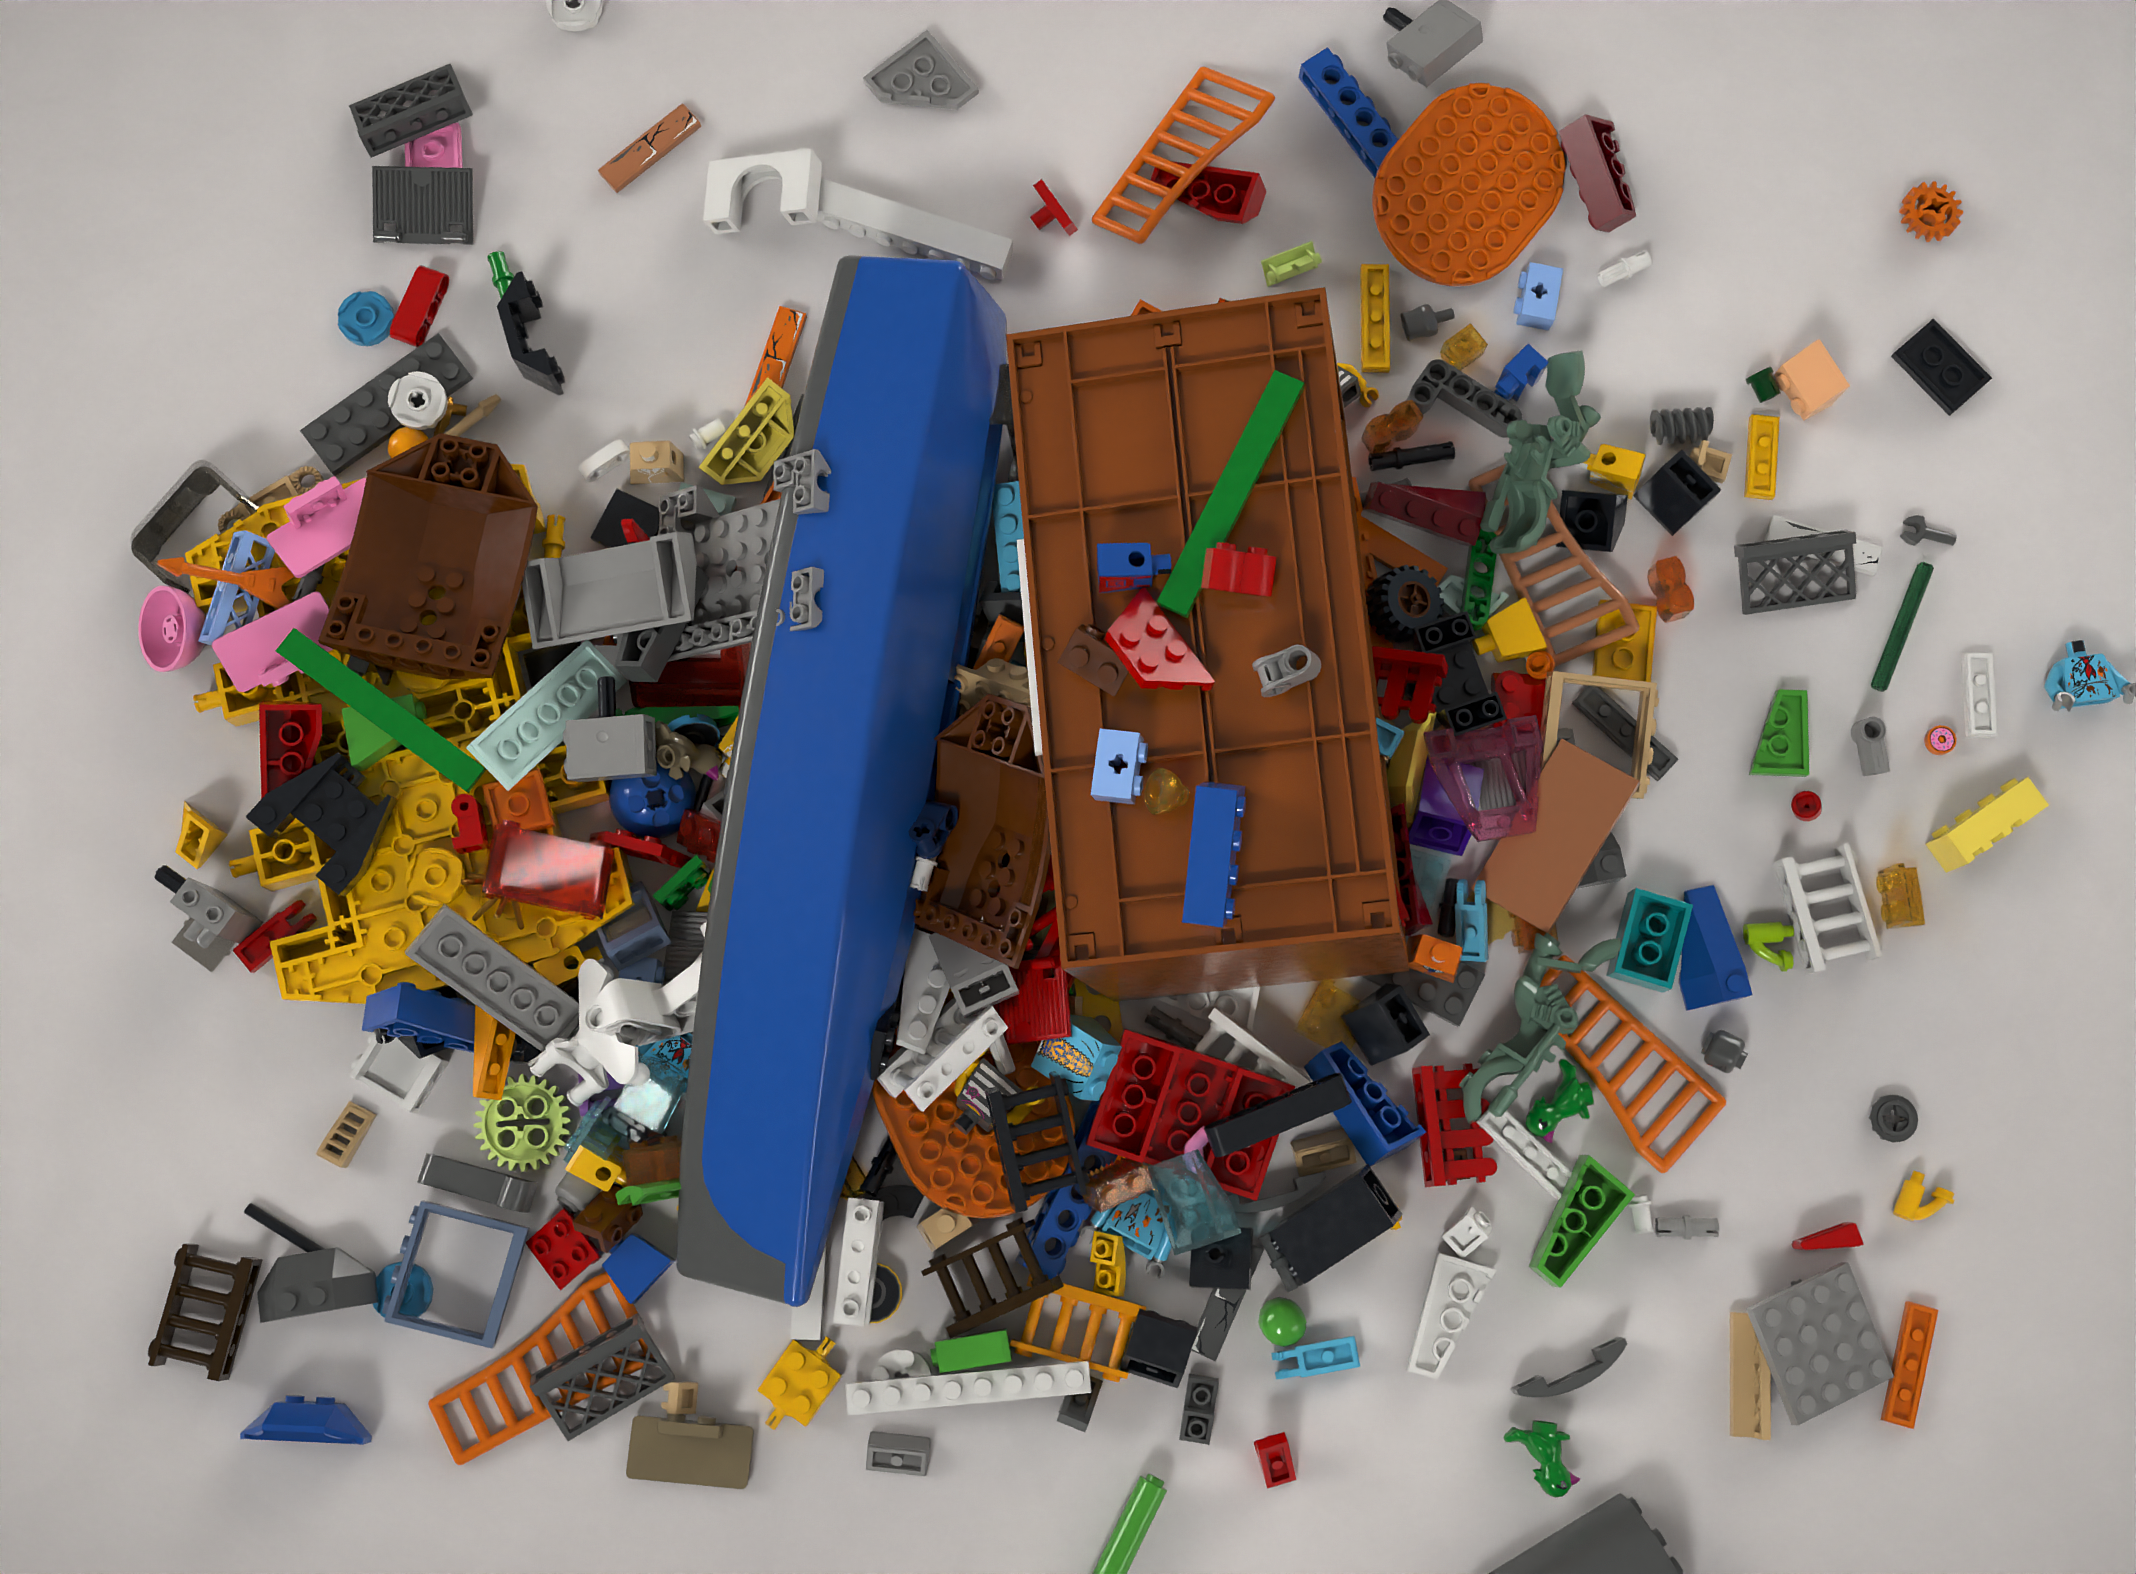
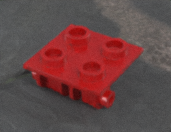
M565 1208L525 1242L560 1291L589 1265H593L602 1258L599 1254L600 1248L597 1249L594 1243L588 1240L590 1236L574 1230L572 1222L575 1219L573 1217L574 1213H569Z

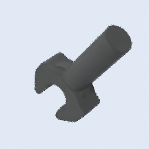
M1915 515L1903 521V524L1913 526L1916 529V533L1905 531L1900 535L1909 545L1915 546L1922 539L1952 546L1956 542L1957 535L1928 528L1924 516Z

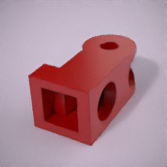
M460 794L456 796L451 803V810L457 817L460 836L452 838L454 850L461 855L489 849L482 805L472 795Z

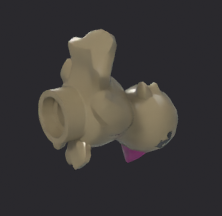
M661 721L655 723L657 761L663 768H670V777L678 780L684 776L682 770L688 772L690 768H694L697 772L718 780L722 756L717 748L709 744H694L687 737L677 732H672L667 724Z

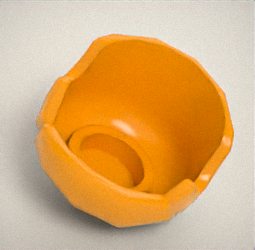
M408 427L397 429L389 439L387 446L389 456L393 458L429 438L422 430Z

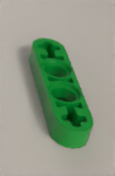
M1482 529L1480 530L1476 545L1469 546L1460 611V613L1467 611L1474 631L1480 630L1489 617L1497 555L1490 548V541L1496 537V534L1483 531ZM1480 539L1485 540V544L1487 545L1483 553H1480V551L1482 550V542L1480 541ZM1474 563H1484L1487 567V572H1478L1474 568ZM1473 586L1480 587L1484 592V597L1474 596L1470 588ZM1474 606H1478V608L1476 609V618H1478L1477 621L1473 620V616L1471 615Z

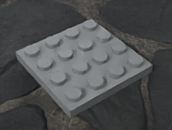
M1841 1262L1746 1308L1791 1425H1800L1894 1377L1848 1262Z

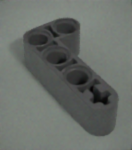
M1441 359L1432 360L1427 364L1412 386L1406 400L1407 407L1412 413L1422 415L1439 398L1502 438L1508 437L1507 427L1515 420H1522V413L1518 407ZM1430 373H1439L1442 379L1435 380L1430 376ZM1460 387L1466 394L1459 395L1453 388ZM1414 395H1424L1427 401L1420 402ZM1477 403H1486L1489 410L1480 409ZM1495 410H1496L1498 413H1497L1496 416L1494 417V416H1492V415H1493V413H1494ZM1506 418L1510 420L1508 424L1503 422Z
M426 1153L417 1183L493 1203L496 1206L523 1213L530 1212L538 1183L429 1153Z

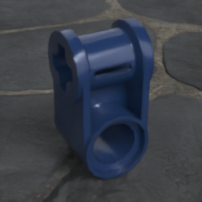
M926 800L916 822L913 823L908 831L911 840L917 844L916 852L921 858L931 859L938 856L942 851L946 840L958 821V809L955 805Z

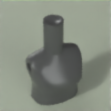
M1425 304L1414 310L1401 313L1400 317L1406 338L1410 341L1418 337L1436 335L1438 333V323L1454 319L1455 315L1452 308L1434 312L1429 304Z

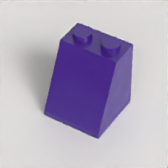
M1427 755L1413 823L1408 828L1410 844L1453 855H1463L1477 823L1484 769L1470 764H1461L1445 760L1441 757Z

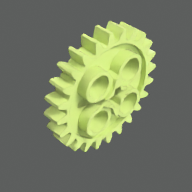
M520 1074L517 1083L514 1077L509 1076L507 1079L508 1085L504 1086L501 1101L493 1099L479 1101L485 1109L484 1111L475 1112L477 1116L482 1117V1122L473 1124V1127L482 1129V1133L475 1136V1139L485 1140L480 1150H491L487 1158L488 1160H494L499 1157L498 1167H503L509 1162V1171H515L519 1164L521 1172H527L530 1163L534 1170H538L540 1168V1160L547 1165L551 1164L550 1154L560 1156L556 1147L558 1145H568L562 1137L563 1135L572 1134L570 1130L565 1129V1124L573 1122V1119L565 1117V1113L572 1110V1108L561 1105L567 1098L565 1095L555 1096L559 1090L558 1086H553L548 1090L549 1080L544 1079L538 1085V1076L532 1075L528 1082L526 1075ZM541 1099L545 1105L544 1111L540 1115H535L532 1112V1105L536 1100ZM507 1101H512L515 1106L514 1112L511 1116L505 1117L502 1112L503 1105ZM523 1118L529 1120H550V1123L547 1125H525L524 1128L518 1126H497V1123L500 1121H522ZM542 1129L545 1133V1140L542 1144L535 1145L532 1139L533 1134L536 1130ZM508 1131H512L515 1135V1141L510 1147H506L503 1144V1136Z

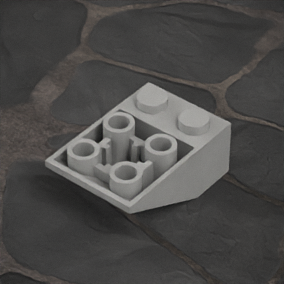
M938 933L928 936L964 1018L986 1009L989 1005L993 1006L1020 994L1006 964Z

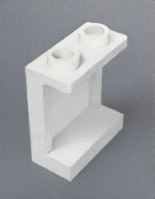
M372 1032L367 1041L369 1044L363 1054H359L351 1066L353 1071L350 1077L363 1082L392 1099L405 1110L418 1114L449 1064V1061L437 1054L419 1059L397 1037L392 1042L385 1044L384 1037L382 1036L383 1044H380L376 1041L375 1032Z

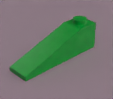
M635 707L627 710L623 716L645 714L654 717L655 723L661 721L668 725L681 716L689 715L690 718L697 717V714H703L713 718L718 728L733 724L739 715V707H645L642 709Z

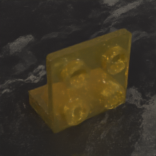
M1897 863L1879 871L1876 878V886L1878 892L1882 895L1881 917L1886 922V928L1893 929L1925 925L1917 868H1905L1904 863Z
M1332 979L1321 980L1294 1031L1325 1049L1342 1041L1351 1051L1356 1041L1341 1015L1361 1002V1000L1335 987V981Z

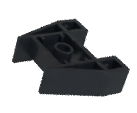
M336 753L265 794L246 815V818L267 836L275 839L297 818L336 851L315 876L335 893L346 897L366 874L397 799L387 795L379 805L373 802L338 772L348 758L340 753Z

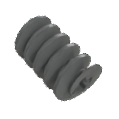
M1696 407L1694 410L1685 408L1682 411L1675 408L1671 412L1668 409H1662L1660 413L1657 410H1652L1650 414V431L1652 436L1656 437L1658 445H1662L1664 437H1667L1669 444H1673L1675 436H1678L1680 444L1685 443L1686 436H1689L1691 443H1696L1698 435H1700L1702 441H1708V436L1711 434L1714 424L1711 407H1707L1705 410L1701 407Z

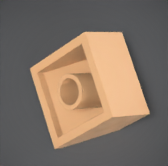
M1820 339L1814 341L1785 362L1774 374L1778 388L1786 393L1791 401L1793 411L1800 415L1803 421L1832 406L1850 387Z

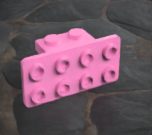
M333 476L328 480L319 482L314 488L301 496L294 497L283 506L290 522L268 534L267 541L296 578H302L350 549L366 478H362L343 489L338 479Z
M315 591L215 639L212 642V648L239 692H246L260 684L265 687L272 683L273 687H276L290 679L289 674L298 670L301 674L304 673L275 651L293 628L304 634L325 651L333 650L318 642L330 609L321 593Z

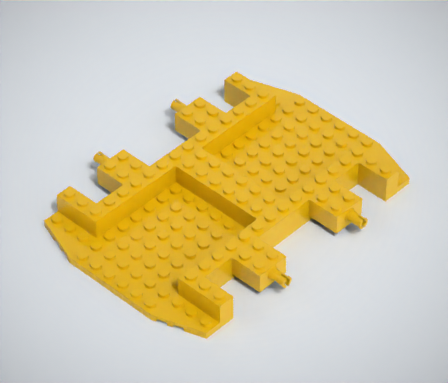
M510 464L538 506L534 535L546 532L541 506L532 493L527 468L522 464ZM358 480L341 484L342 488L345 489ZM294 497L260 506L257 508V512L243 521L239 519L233 523L234 526L220 535L215 534L186 552L187 563L222 570L234 532L246 530L267 539L268 534L290 522L283 506ZM253 542L250 552L255 562L264 558L267 547ZM349 549L325 564L322 572L323 581L317 585L316 591L321 593L329 609L336 594ZM275 552L270 568L286 567L285 563ZM190 575L196 606L207 615L218 581ZM295 577L282 585V592L290 603L293 602L292 598L295 595L301 578ZM522 586L493 678L450 679L443 688L430 694H417L408 690L398 680L394 670L389 685L385 686L374 664L371 663L366 675L362 676V678L389 698L413 694L420 702L423 701L427 712V718L423 719V722L482 765L466 747L527 693L517 652L533 647ZM442 587L433 588L429 593V597L434 600L441 599L445 595L446 590ZM241 596L234 600L232 607L235 613L246 611L248 605L244 597ZM259 599L257 605L259 618L277 610ZM428 615L423 618L421 623L431 625L436 621L437 617ZM335 649L328 651L333 657L347 665L350 655ZM220 662L213 664L218 690L193 696V701H198L194 705L199 713L222 707L224 719L236 727L259 721V704L261 701L321 703L323 733L312 767L336 753L344 755L350 762L342 708L350 706L306 673L301 674L299 670L289 674L290 679L279 686L273 687L271 683L263 687L260 684L246 692H239ZM400 745L368 769L359 771L366 779L357 788L373 802L379 805L387 795L397 799V802L366 874L346 897L335 893L315 876L336 851L297 818L290 823L277 839L267 836L259 828L249 830L254 855L230 860L229 866H234V868L230 869L232 876L238 878L239 876L258 872L261 887L270 891L318 879L328 926L270 941L282 999L290 1001L366 1004L368 995L397 986L400 982L415 984L417 989L423 991L437 990L449 986L405 954V950L441 908L427 906L416 901L410 895L404 881L405 870L411 858L430 847H441L455 853L463 862L466 873L498 877L502 875L501 869L503 867H506L510 872H514L520 866L527 870L528 876L520 881V888L516 890L524 924L522 930L518 928L510 897L500 918L496 919L494 917L503 895L477 921L472 920L473 915L498 891L495 883L465 885L460 896L452 903L447 904L448 907L526 964L535 963L570 948L596 931L597 928L602 927L634 906L629 883L634 881L627 854L619 847L568 860L557 814L609 801V780L589 782L568 780L564 770V761L567 758L566 745L554 748L532 770L539 768L542 772L556 826L497 842L482 789V784L493 782L497 779L486 770L468 793L408 748ZM345 767L340 774L343 775L348 769ZM353 775L348 781L350 782L355 776ZM460 794L472 795L482 805L489 849L461 855L454 850L452 838L460 836L457 817L451 810V803L456 796Z

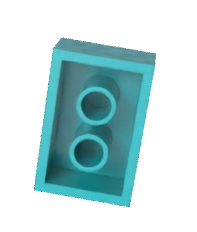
M1639 888L1628 892L1616 936L1621 941L1620 951L1614 959L1610 960L1606 976L1662 993L1671 990L1693 904Z

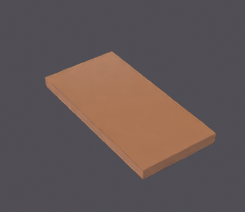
M1561 739L1471 889L1474 891L1477 880H1484L1486 884V899L1549 934L1640 785V781L1568 741Z

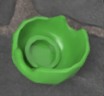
M1277 1297L1268 1300L1260 1309L1259 1327L1272 1344L1282 1347L1296 1344L1306 1331L1307 1322L1301 1308L1290 1299Z

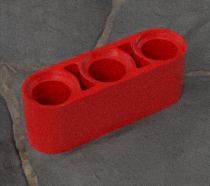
M422 265L416 269L390 327V337L392 339L417 348L424 343L447 292L449 275Z

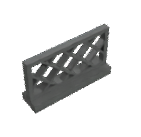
M451 64L349 105L359 137L371 158L473 115ZM449 76L444 83L438 82L439 79ZM422 88L419 94L412 93L413 90ZM432 89L439 90L435 96L428 95ZM397 98L393 104L387 103L388 100ZM406 100L413 101L409 107L403 106ZM371 109L368 115L359 114V112ZM381 110L387 111L383 118L377 117Z
M1840 530L1734 545L1735 557H1738L1742 614L1747 615L1856 599L1853 556L1856 532ZM1844 550L1845 561L1839 568L1828 561L1835 551ZM1827 552L1824 556H1822L1821 554H1819V553ZM1809 554H1813L1820 559L1811 573L1800 565ZM1795 556H1799V557L1796 559V561L1792 558V557H1795ZM1786 558L1792 563V566L1782 577L1772 568L1779 559ZM1767 560H1771L1768 565L1764 562ZM1758 562L1765 568L1755 581L1748 576L1747 563ZM1825 564L1835 572L1826 584L1815 577ZM1797 568L1807 575V578L1798 589L1787 581ZM1769 572L1780 580L1770 593L1759 585ZM1839 577H1842L1847 583V593L1837 595L1830 588ZM1813 580L1822 589L1815 598L1809 599L1802 592ZM1785 584L1794 591V594L1787 602H1780L1774 596ZM1758 588L1767 597L1759 606L1750 607V595ZM1799 596H1800L1801 598H1803V600H1796V599H1797ZM1772 600L1775 604H1769V602Z
M639 1313L532 1374L530 1388L535 1396L540 1397L566 1440L570 1441L674 1380L675 1375L644 1327V1321ZM642 1338L648 1347L645 1357L629 1354L630 1345ZM650 1353H652L655 1359L649 1358ZM610 1356L622 1358L619 1372L601 1369L603 1361ZM626 1360L643 1363L640 1377L623 1374ZM647 1364L661 1367L665 1374L656 1380L644 1378ZM582 1372L595 1374L592 1388L574 1385L577 1375ZM599 1375L616 1379L613 1392L596 1389ZM620 1380L638 1383L636 1391L629 1396L617 1394ZM555 1388L568 1390L565 1404L552 1401L547 1393ZM572 1391L590 1394L586 1408L569 1405ZM593 1396L611 1399L609 1407L603 1411L590 1409ZM557 1409L563 1410L562 1415H560ZM566 1412L583 1414L582 1423L570 1430L564 1421Z

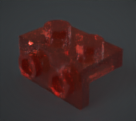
M684 809L676 842L687 847V852L707 856V861L715 863L721 822L694 809Z

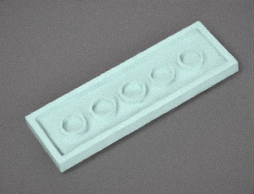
M585 640L473 740L466 749L509 791L563 741V732L566 729L567 720L587 719L598 709V678L604 676L614 677L616 691L627 680L589 640Z

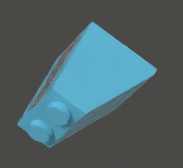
M1070 1014L1072 1037L1042 1040L1031 1067L1049 1079L1050 1072L1055 1071L1058 1073L1060 1078L1066 1079L1069 1092L1078 1099L1099 1101L1106 1088L1110 1073L1117 1063L1122 1046L1092 1017Z

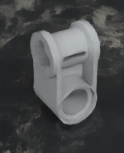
M1297 644L1275 654L1257 659L1252 663V667L1259 674L1263 686L1260 690L1262 696L1272 697L1317 677L1321 669V660L1318 655L1308 648ZM1307 656L1306 666L1297 670L1296 664L1299 658Z

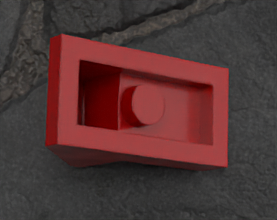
M1285 1432L1269 1435L1254 1442L1267 1489L1296 1480Z

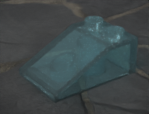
M1198 1149L1146 1168L1174 1255L1242 1233L1231 1201Z

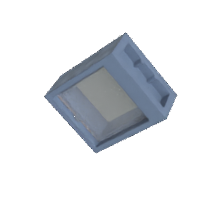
M642 881L630 887L634 906L602 927L597 928L606 954L618 971L671 944L654 900Z

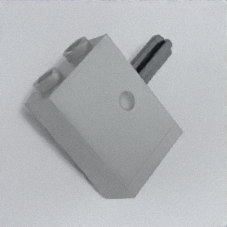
M1438 0L1415 20L1410 19L1396 8L1391 7L1387 8L1383 15V20L1400 31L1386 42L1389 63L1395 69L1399 68L1405 72L1412 81H1418L1426 88L1483 42L1481 21L1449 0Z
M610 676L598 678V718L566 721L563 740L566 745L567 758L564 761L567 779L577 782L657 776L655 718L645 714L616 716L615 679Z
M163 865L156 871L155 880L175 893L170 903L194 919V922L184 933V937L190 941H195L196 939L197 944L203 948H208L216 936L240 944L263 923V921L218 889L189 877L185 879L167 865Z

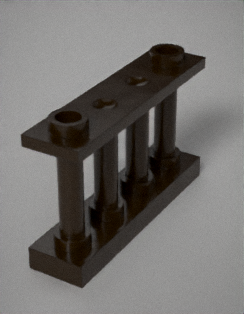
M1021 1217L1006 1224L1005 1226L1008 1231L948 1259L944 1253L928 1261L931 1267L921 1271L923 1277L935 1271L937 1272L955 1314L953 1317L955 1323L945 1327L950 1339L1064 1287L1059 1275L1049 1279L1047 1274H1043L1024 1230L1036 1225L1034 1219L1024 1223ZM1012 1235L1033 1279L1030 1281L1032 1288L1023 1291L1021 1286H1017L998 1243ZM984 1248H988L1007 1291L1004 1293L1006 1299L997 1303L995 1298L992 1299L973 1256L974 1253ZM961 1259L981 1303L978 1305L981 1311L973 1315L970 1310L966 1311L947 1267Z
M185 1243L175 1255L174 1265L176 1269L156 1338L151 1341L148 1348V1357H150L148 1365H165L166 1359L170 1358L205 1366L209 1371L207 1379L218 1382L229 1380L263 1259L241 1257L240 1262L236 1264L199 1256L197 1255L198 1244ZM193 1267L232 1276L233 1280H235L232 1291L225 1294L188 1285ZM184 1297L224 1306L226 1312L223 1322L215 1324L179 1315ZM175 1328L215 1336V1339L218 1340L215 1351L209 1355L171 1346Z

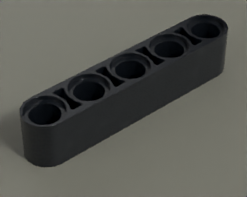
M1334 1073L1206 1125L1204 1130L1214 1156L1222 1157L1339 1110L1352 1103L1342 1074Z

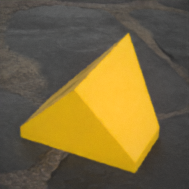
M184 801L181 835L175 853L193 867L199 869L228 834Z

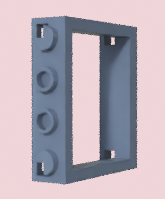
M423 1200L419 1206L414 1205L413 1212L410 1215L409 1223L414 1225L410 1236H404L400 1248V1253H403L404 1257L401 1266L396 1265L392 1274L391 1283L395 1284L392 1296L387 1295L383 1304L382 1313L386 1314L384 1322L493 1349L530 1227ZM430 1212L513 1233L484 1334L399 1313Z

